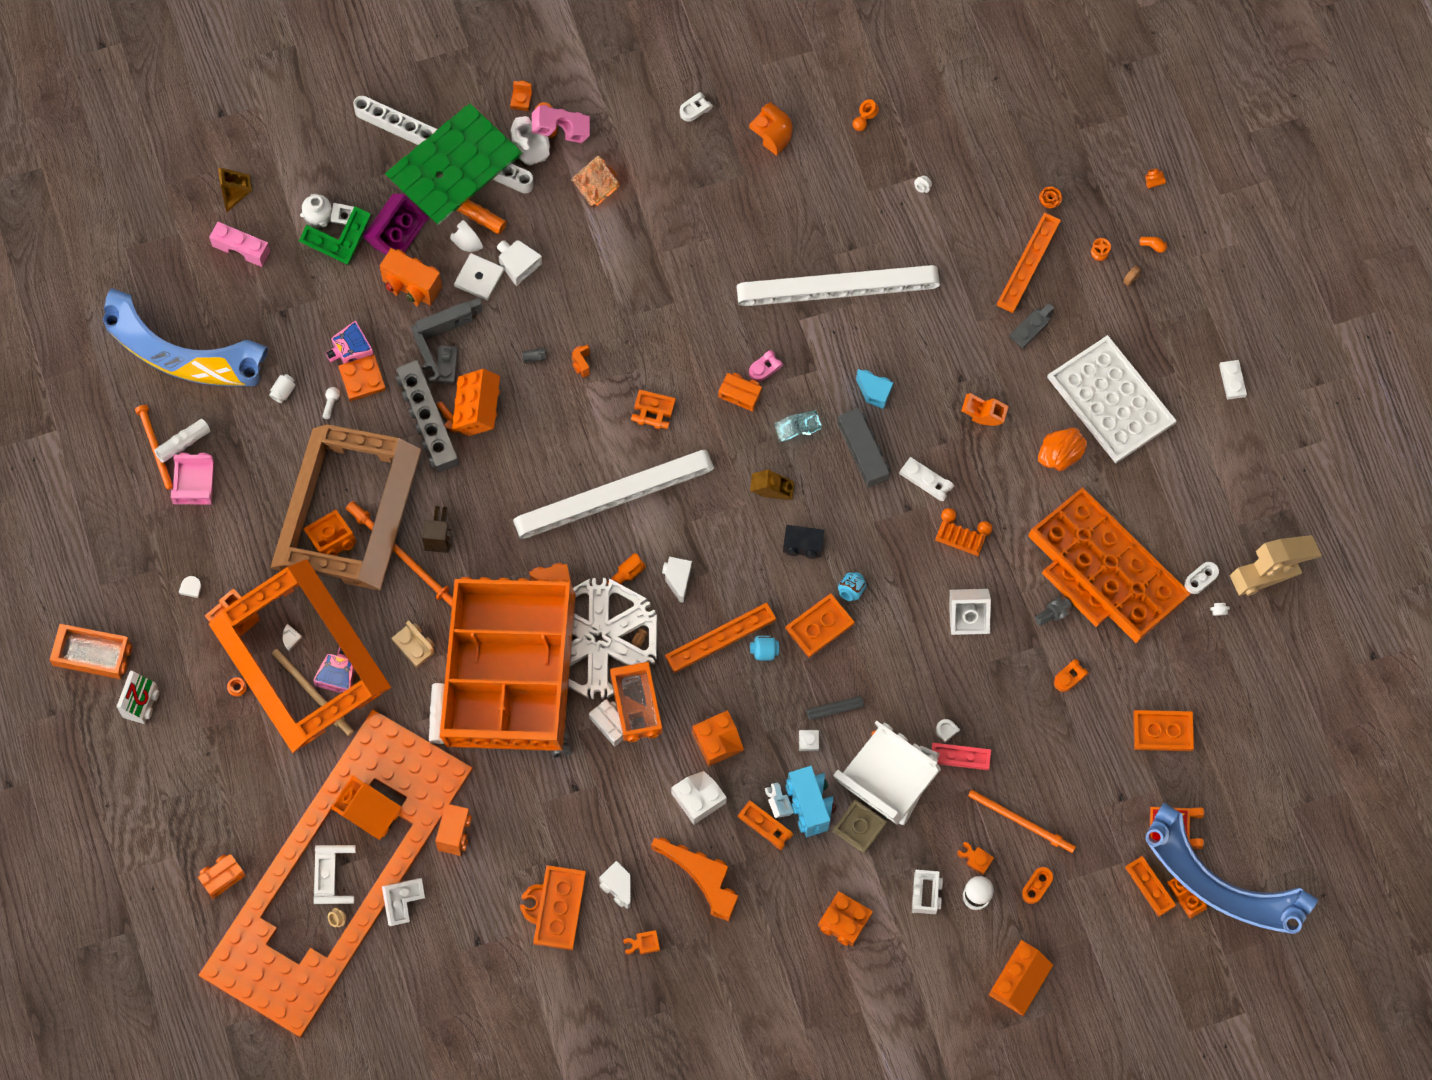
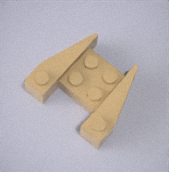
M1312 535L1278 539L1264 543L1256 551L1259 559L1255 563L1238 567L1229 576L1239 596L1244 594L1250 596L1257 593L1260 589L1302 574L1298 563L1315 559L1322 555Z

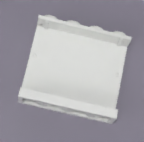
M876 721L875 724L878 729L843 773L837 770L833 776L839 784L898 825L941 769L937 764L938 760L931 754L925 755L922 753L923 749L917 744H909L907 742L908 739L901 733L897 735L892 732L893 728L885 722L881 724Z

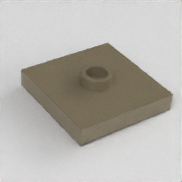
M855 799L832 829V832L865 854L886 826L887 821Z

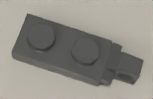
M1048 303L1042 310L1037 308L1009 337L1024 349L1048 325L1051 320L1049 316L1053 313L1054 307Z

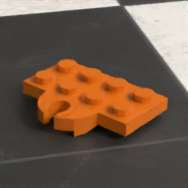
M546 865L544 883L532 885L523 893L521 899H534L536 901V905L533 908L520 905L524 918L536 925L534 945L573 950L586 871Z

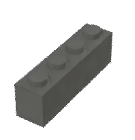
M857 408L838 415L837 424L867 488L887 481L891 470L889 464L883 461L881 447L879 445L876 446L874 441L875 435L873 430H869L867 426L868 421L865 413H861L860 409Z

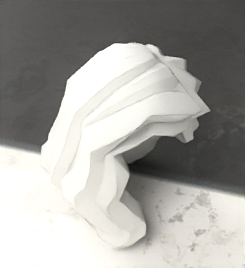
M529 117L515 118L510 131L512 133V143L523 152L519 159L527 165L545 161L550 155L548 136L532 133V121H530Z

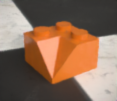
M728 710L692 726V734L708 767L744 751L737 728Z
M445 803L435 840L438 851L461 856L462 850L466 851L468 839L465 830L466 827H470L472 821L468 808Z

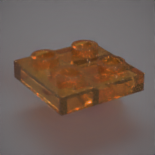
M599 155L571 178L592 208H595L621 185L615 171Z

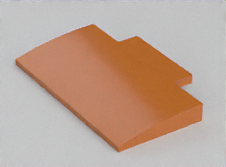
M1083 487L1033 527L1028 534V537L1053 561L1043 570L1042 574L1095 627L1110 617L1135 643H1138L1191 595Z

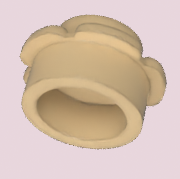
M334 908L328 914L330 925L333 927L344 926L346 914L344 911Z

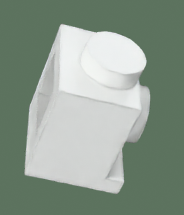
M333 203L330 223L346 225L354 207ZM342 213H347V214H348V218H347V219H343V218L341 217V214H342Z

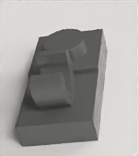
M445 345L438 347L437 369L439 379L436 383L455 384L457 347Z

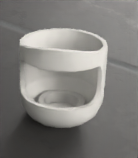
M983 876L971 878L963 891V901L966 906L973 910L985 908L993 897V884ZM965 892L969 900H971L973 903L985 905L980 907L971 905L965 898Z

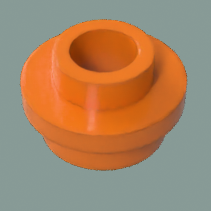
M235 677L228 682L227 690L232 696L239 697L246 692L247 684L244 679ZM235 685L241 686L239 690H234Z

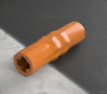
M468 200L457 209V211L466 215L471 220L476 221L479 225L485 226L498 235L502 233L507 224V221L471 200Z

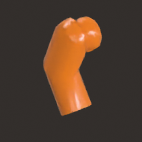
M1140 237L1141 246H1150L1159 253H1163L1167 249L1166 242L1159 237Z

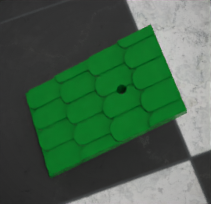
M469 103L431 136L422 141L407 156L405 155L385 175L428 217L439 225L519 158L523 152Z

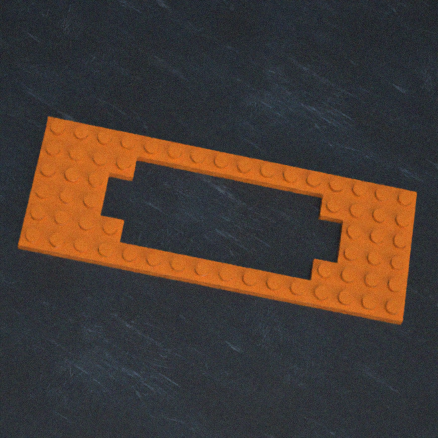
M372 710L198 976L301 1038L385 908L382 886L402 881L440 822L445 803H452L473 768L377 711ZM351 776L357 777L369 786L376 780L406 798L401 806L399 817L413 825L329 956L325 957L310 948L301 963L297 964L267 946L277 931V927L263 920L262 916L332 811L331 806Z

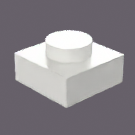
M799 730V751H819V730Z

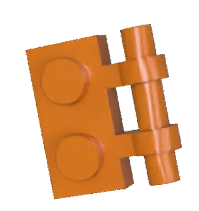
M639 390L634 409L641 412L640 415L633 413L631 421L638 422L639 425L643 426L644 424L651 425L659 430L661 428L668 430L670 422L663 421V417L671 418L676 398ZM647 412L656 414L657 418L646 417Z

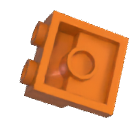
M337 510L303 528L318 553L337 556L343 550L352 549L354 544L357 543L353 532Z
M838 891L821 918L818 927L821 928L820 931L828 936L832 934L837 937L841 944L845 946L849 944L853 947L873 911Z

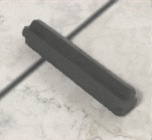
M858 696L807 709V717L809 720L861 708L864 702L862 697Z

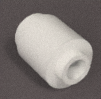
M287 374L284 376L280 375L270 389L271 393L269 396L279 403H282L284 400L286 401L296 386L293 383L295 380Z

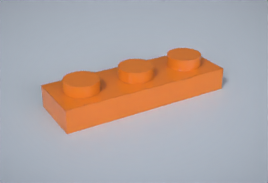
M1143 856L1125 867L1158 917L1176 906Z

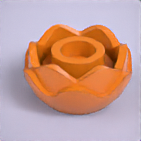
M1052 186L1045 187L1039 194L1040 203L1049 209L1058 207L1062 202L1061 192Z

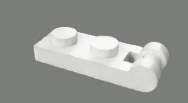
M911 457L899 472L900 475L940 501H944L948 491H951L954 487L951 481L945 480ZM937 485L942 487L940 490L936 489Z

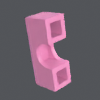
M539 105L532 112V133L550 136L556 130V125H558L565 132V140L583 143L590 136V116L579 112H568L564 109L549 108L547 105Z
M217 222L209 237L212 247L227 253L231 249L241 253L246 261L263 267L270 254L268 242L220 222Z

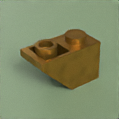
M769 469L752 473L750 491L766 498L792 500L794 481Z

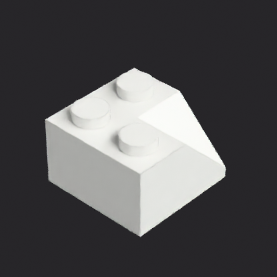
M704 771L686 777L671 788V794L693 825L726 804L727 797L717 783Z

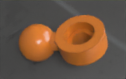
M865 100L860 105L859 112L861 116L853 120V128L855 130L863 131L867 127L866 120L872 119L877 115L879 106L873 100Z

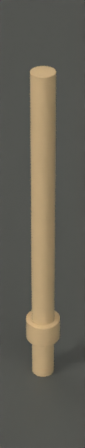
M278 649L272 652V655L321 707L328 703ZM344 717L334 723L347 736L354 732L345 722Z

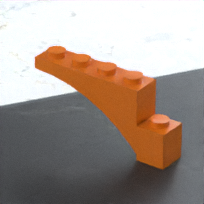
M654 838L651 850L666 856L684 869L704 893L711 907V915L729 922L738 901V895L729 888L721 889L728 872L726 863L719 859L714 861L708 859L707 855L701 852H696V854L690 852L689 848L683 845H672L665 838Z

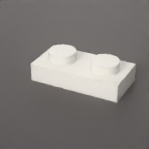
M1239 360L1220 362L1219 367L1227 400L1246 397L1247 393Z

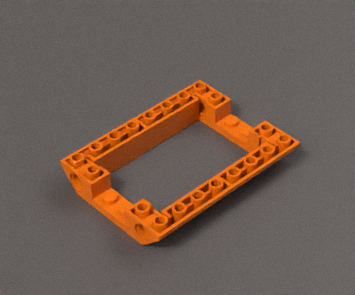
M307 559L286 567L221 610L209 623L211 629L292 753H295L325 733L327 727L354 709H361L392 688ZM300 585L361 678V681L297 723L235 628L240 624L244 625L250 621L253 614L280 596H288Z

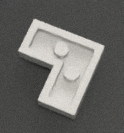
M422 878L382 886L388 925L394 926L410 922L407 902L425 898Z

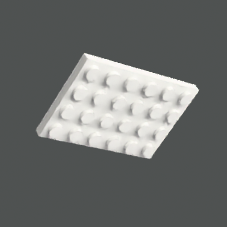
M1108 335L1047 376L1115 464L1176 424L1175 418Z

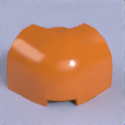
M772 102L762 107L761 113L749 124V128L763 138V146L776 156L792 138L793 125L791 119Z

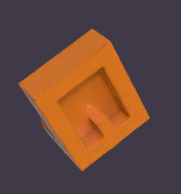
M526 81L513 82L511 109L529 111L532 96L531 83Z

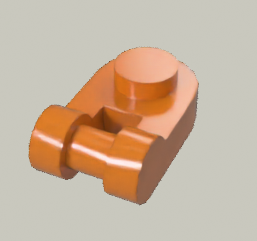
M1077 658L1055 676L1054 686L1057 690L1067 692L1089 674L1086 668L1083 669L1079 665L1080 662ZM1074 670L1078 675L1073 677L1070 672Z

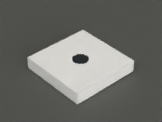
M470 253L454 283V287L488 301L504 272V267Z

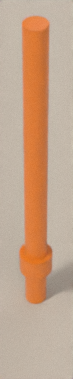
M972 789L968 794V797L1049 840L1050 844L1056 847L1060 846L1071 853L1075 850L1076 846L1063 840L1062 836L1052 834Z

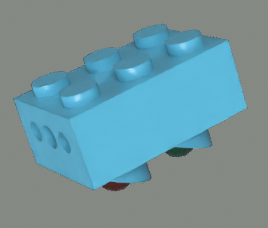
M812 766L789 772L785 788L788 796L792 795L793 803L791 805L794 814L799 816L798 826L800 832H804L806 837L828 831L831 814L835 813L837 806L833 802V796L825 799L822 798L823 791L829 786L828 781L825 779V773L814 775Z

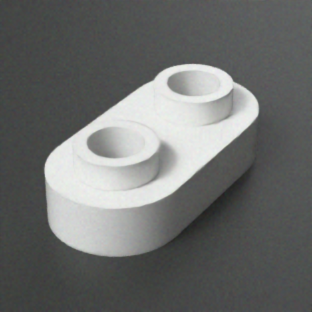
M1212 562L1203 563L1187 577L1185 581L1186 590L1192 594H1198L1216 580L1219 574L1217 565ZM1205 572H1210L1211 576H1207ZM1191 583L1197 584V587H1193Z

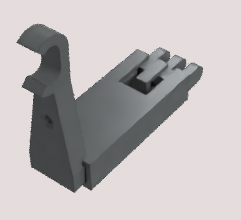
M480 299L466 301L418 320L411 327L414 340L425 361L422 369L427 370L430 368L435 374L433 377H429V383L438 381L439 372L425 340L472 322L473 315L482 312Z

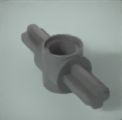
M1060 596L1049 602L1046 610L1035 616V621L1040 626L1052 619L1058 621L1072 613L1074 605L1065 596Z

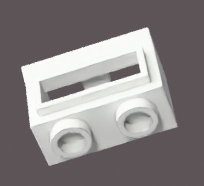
M915 870L912 913L936 914L937 909H941V897H938V890H942L943 878H939L940 872ZM923 880L933 881L931 907L921 906Z

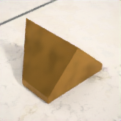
M220 167L218 168L227 213L252 191L249 174Z

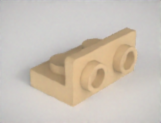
M408 620L406 627L391 639L412 664L418 668L435 654L433 648L435 645L428 637L424 638L421 635L422 630L416 623L412 624Z

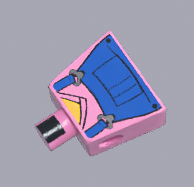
M356 321L333 336L331 340L334 348L325 352L330 362L340 358L343 364L373 355L372 348Z
M339 647L337 656L332 654L326 655L313 680L315 687L343 693L353 686L355 669Z

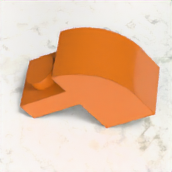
M969 393L966 394L961 411L973 417L972 421L976 423L996 426L1004 423L1009 406L995 398L984 401Z

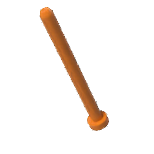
M148 405L138 406L135 409L136 414L140 415L164 485L170 490L173 484L165 462L162 463L154 452V449L159 447L147 414L149 412Z

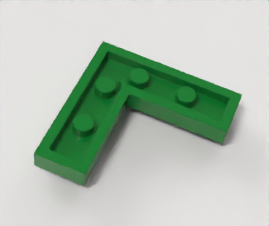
M354 206L339 240L306 225L299 242L350 265L372 214Z

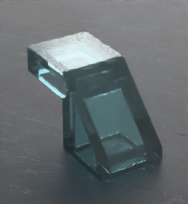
M817 411L791 415L774 424L779 441L782 442L798 434L808 436L822 428Z

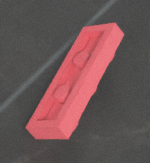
M932 743L931 750L940 753L937 762L939 765L989 770L991 749Z

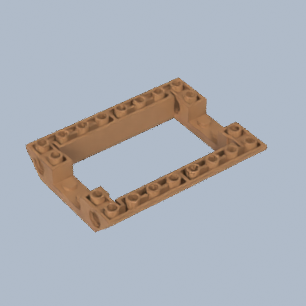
M327 424L313 428L270 568L282 571L288 566L307 559L317 574L341 578L344 584L381 591L422 450L396 437ZM326 449L342 454L345 453L346 449L378 455L380 461L392 462L363 561L297 548Z

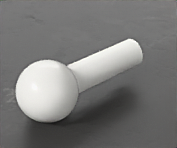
M330 387L326 391L327 403L322 416L324 419H330L334 403L341 396L339 389L336 387Z

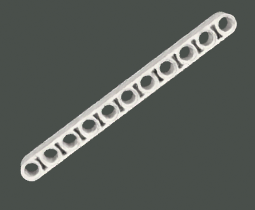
M358 96L353 102L357 117L417 145L426 140V138H423L424 136H431L437 130L366 96ZM510 164L493 179L521 193H529L534 187L532 174L514 164ZM506 173H512L511 176H505ZM524 180L529 181L526 184L521 183Z
M929 265L743 282L736 287L738 304L741 306L928 290L939 287L940 281L937 266Z
M700 450L516 517L513 522L520 539H526L712 471L714 465L708 451Z

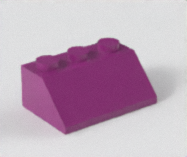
M392 194L363 235V238L376 250L387 255L390 248L394 250L399 249L405 253L428 220V217L405 194Z

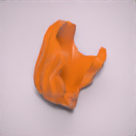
M1074 427L1047 434L1040 448L1038 461L1044 467L1055 468L1058 471L1065 470L1081 459L1087 448V441L1080 433V430Z

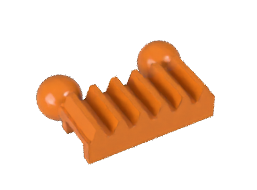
M952 508L944 509L941 513L943 521L935 541L979 556L985 537L992 532V525L987 521L980 522L977 526L979 533L977 534L976 531L971 532L968 528L963 529L962 526H956L952 523L956 519L955 510Z

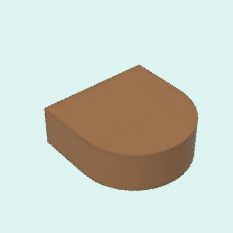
M1135 265L1128 272L1123 283L1130 286L1140 276L1141 269Z

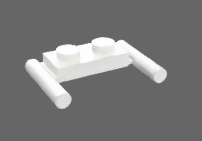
M356 845L315 846L314 904H354V896L334 895L336 853H356Z

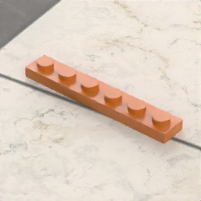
M1044 212L997 302L998 307L1011 313L1015 312L1061 222L1060 219Z
M766 602L666 654L665 658L673 673H676L775 622L776 617Z

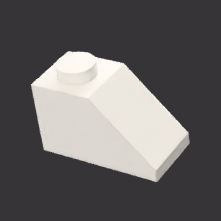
M669 557L668 563L664 562L662 573L665 574V581L679 602L684 603L692 561Z

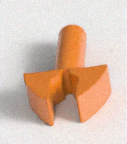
M442 401L438 402L437 408L447 419V423L444 424L445 429L457 433V431L452 429V413Z

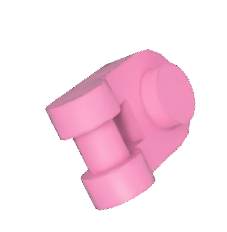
M769 350L750 366L749 376L752 380L761 382L778 371L783 366V363L776 359L775 353L772 350ZM767 362L772 364L769 368L765 365Z

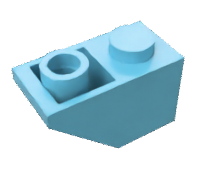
M858 369L856 381L865 401L884 409L891 394L893 382L886 377H877L868 370L862 371Z

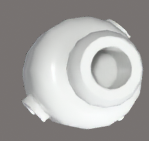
M311 194L304 200L300 216L311 227L324 228L331 219V203L323 195Z

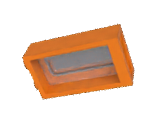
M60 624L50 656V662L56 667L121 679L122 674H125L127 670L126 659L128 655H131L132 644L129 638L125 636Z
M649 662L610 669L623 741L636 742L643 737L651 739L662 734V724Z

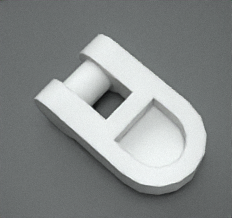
M699 92L681 105L680 117L684 121H693L703 113L709 112L713 105L705 100L702 92Z

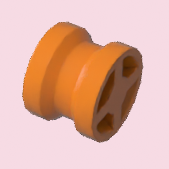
M1105 238L1096 239L1091 248V256L1098 261L1107 259L1111 250L1110 242Z

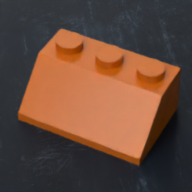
M1021 940L991 989L989 996L1024 1016L1052 969L1053 964L1039 950Z

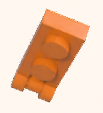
M750 800L738 814L740 820L770 841L779 850H782L786 840H790L793 836L789 829ZM777 830L781 833L779 838L774 836Z

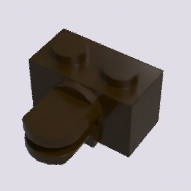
M435 506L433 521L424 520L422 541L425 551L448 553V547H452L453 535H451L452 530L449 529L447 522L448 507H443L441 521H439L440 506Z

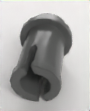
M539 347L536 350L522 351L524 363L538 360L543 362L546 359L544 348L541 349Z

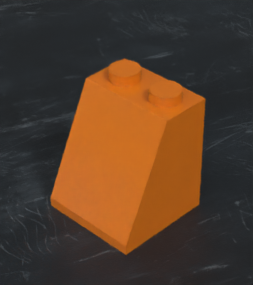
M353 775L331 806L332 810L378 840L388 833L390 824L393 820L397 819L402 808Z

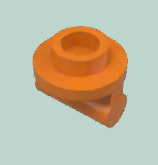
M1157 168L1149 170L1148 174L1145 175L1148 189L1166 183L1163 171H1159Z

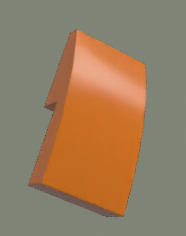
M1176 878L1167 882L1173 895L1190 919L1207 909L1206 903L1191 893Z

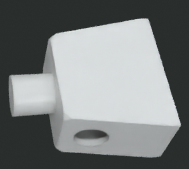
M503 240L497 246V249L502 253L499 256V263L504 267V271L516 286L542 265V256L519 240L515 241L511 246Z

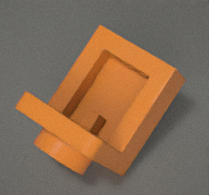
M588 344L579 346L572 352L573 368L583 378L590 375L589 366L584 360V357L590 354Z

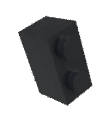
M786 525L783 553L789 556L805 555L810 559L821 558L824 530Z

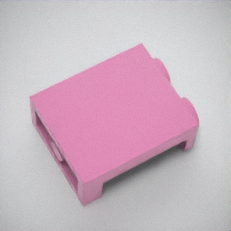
M179 453V455H174L173 490H171L173 504L212 505L214 475L212 455L208 453H199L198 455Z

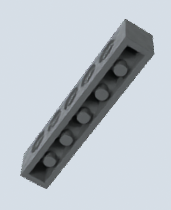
M418 360L397 367L398 375H395L399 386L403 385L405 391H402L405 402L409 401L411 405L408 410L412 419L416 418L418 422L415 424L418 435L422 434L424 440L421 442L425 452L428 450L431 457H428L431 467H436L439 473L459 465L458 458ZM411 382L417 383L414 387L408 386ZM418 398L424 399L421 403H415V400ZM423 415H430L428 419H422ZM430 431H437L434 436L428 435ZM438 447L444 448L442 452H435V449Z

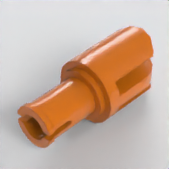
M634 553L618 567V573L611 580L619 584L625 581L631 582L646 568V565L638 554Z

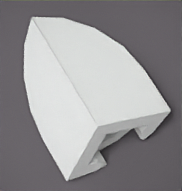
M462 220L457 225L459 229L455 234H451L450 239L460 249L467 252L483 249V245L476 233Z

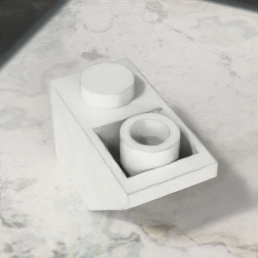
M616 861L599 877L601 883L599 886L607 894L610 892L615 897L614 901L620 907L625 906L629 909L631 895L630 874Z

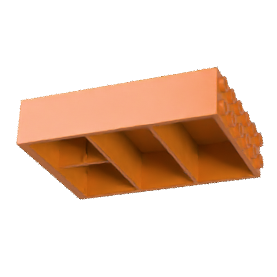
M470 577L455 579L440 726V738L446 747L563 750L576 594L570 582L564 579H558L556 582L547 579L530 581L525 578H520L518 581L508 578L491 580L487 577H481L480 580Z

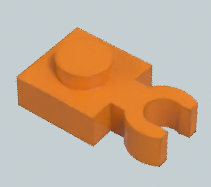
M964 842L962 846L967 849V852L962 853L958 850L957 855L960 858L969 859L966 865L984 875L994 857L979 847L974 851L969 843Z
M656 930L636 934L637 940L632 938L623 940L624 944L630 943L632 945L631 949L625 950L627 955L633 954L638 949L640 955L660 951Z

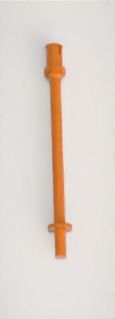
M354 500L346 506V510L357 519L356 522L359 525L365 524L372 531L374 522L370 519V513L364 511ZM395 543L393 552L437 593V600L443 598L452 607L453 597L448 593L449 587L445 586L442 588Z

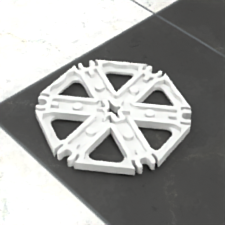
M593 578V586H590V579L573 588L576 597L581 594L589 595V621L574 613L572 636L577 639L572 641L570 666L588 656V682L585 685H580L569 679L568 688L588 698L590 691L592 699H594L596 692H601V698L604 699L606 690L607 698L614 695L612 684L608 682V655L627 666L643 662L655 664L653 658L657 660V614L655 610L651 612L646 611L651 606L650 602H647V598L609 579V585L607 586L606 578H603L601 585H597L596 578ZM618 593L634 603L632 608L609 620V597L611 594ZM640 626H647L649 628V647L643 651L621 639V637ZM600 634H602L603 640L595 642L596 640L595 637H593V635L599 636ZM639 677L625 679L622 681V687L625 689L641 679Z

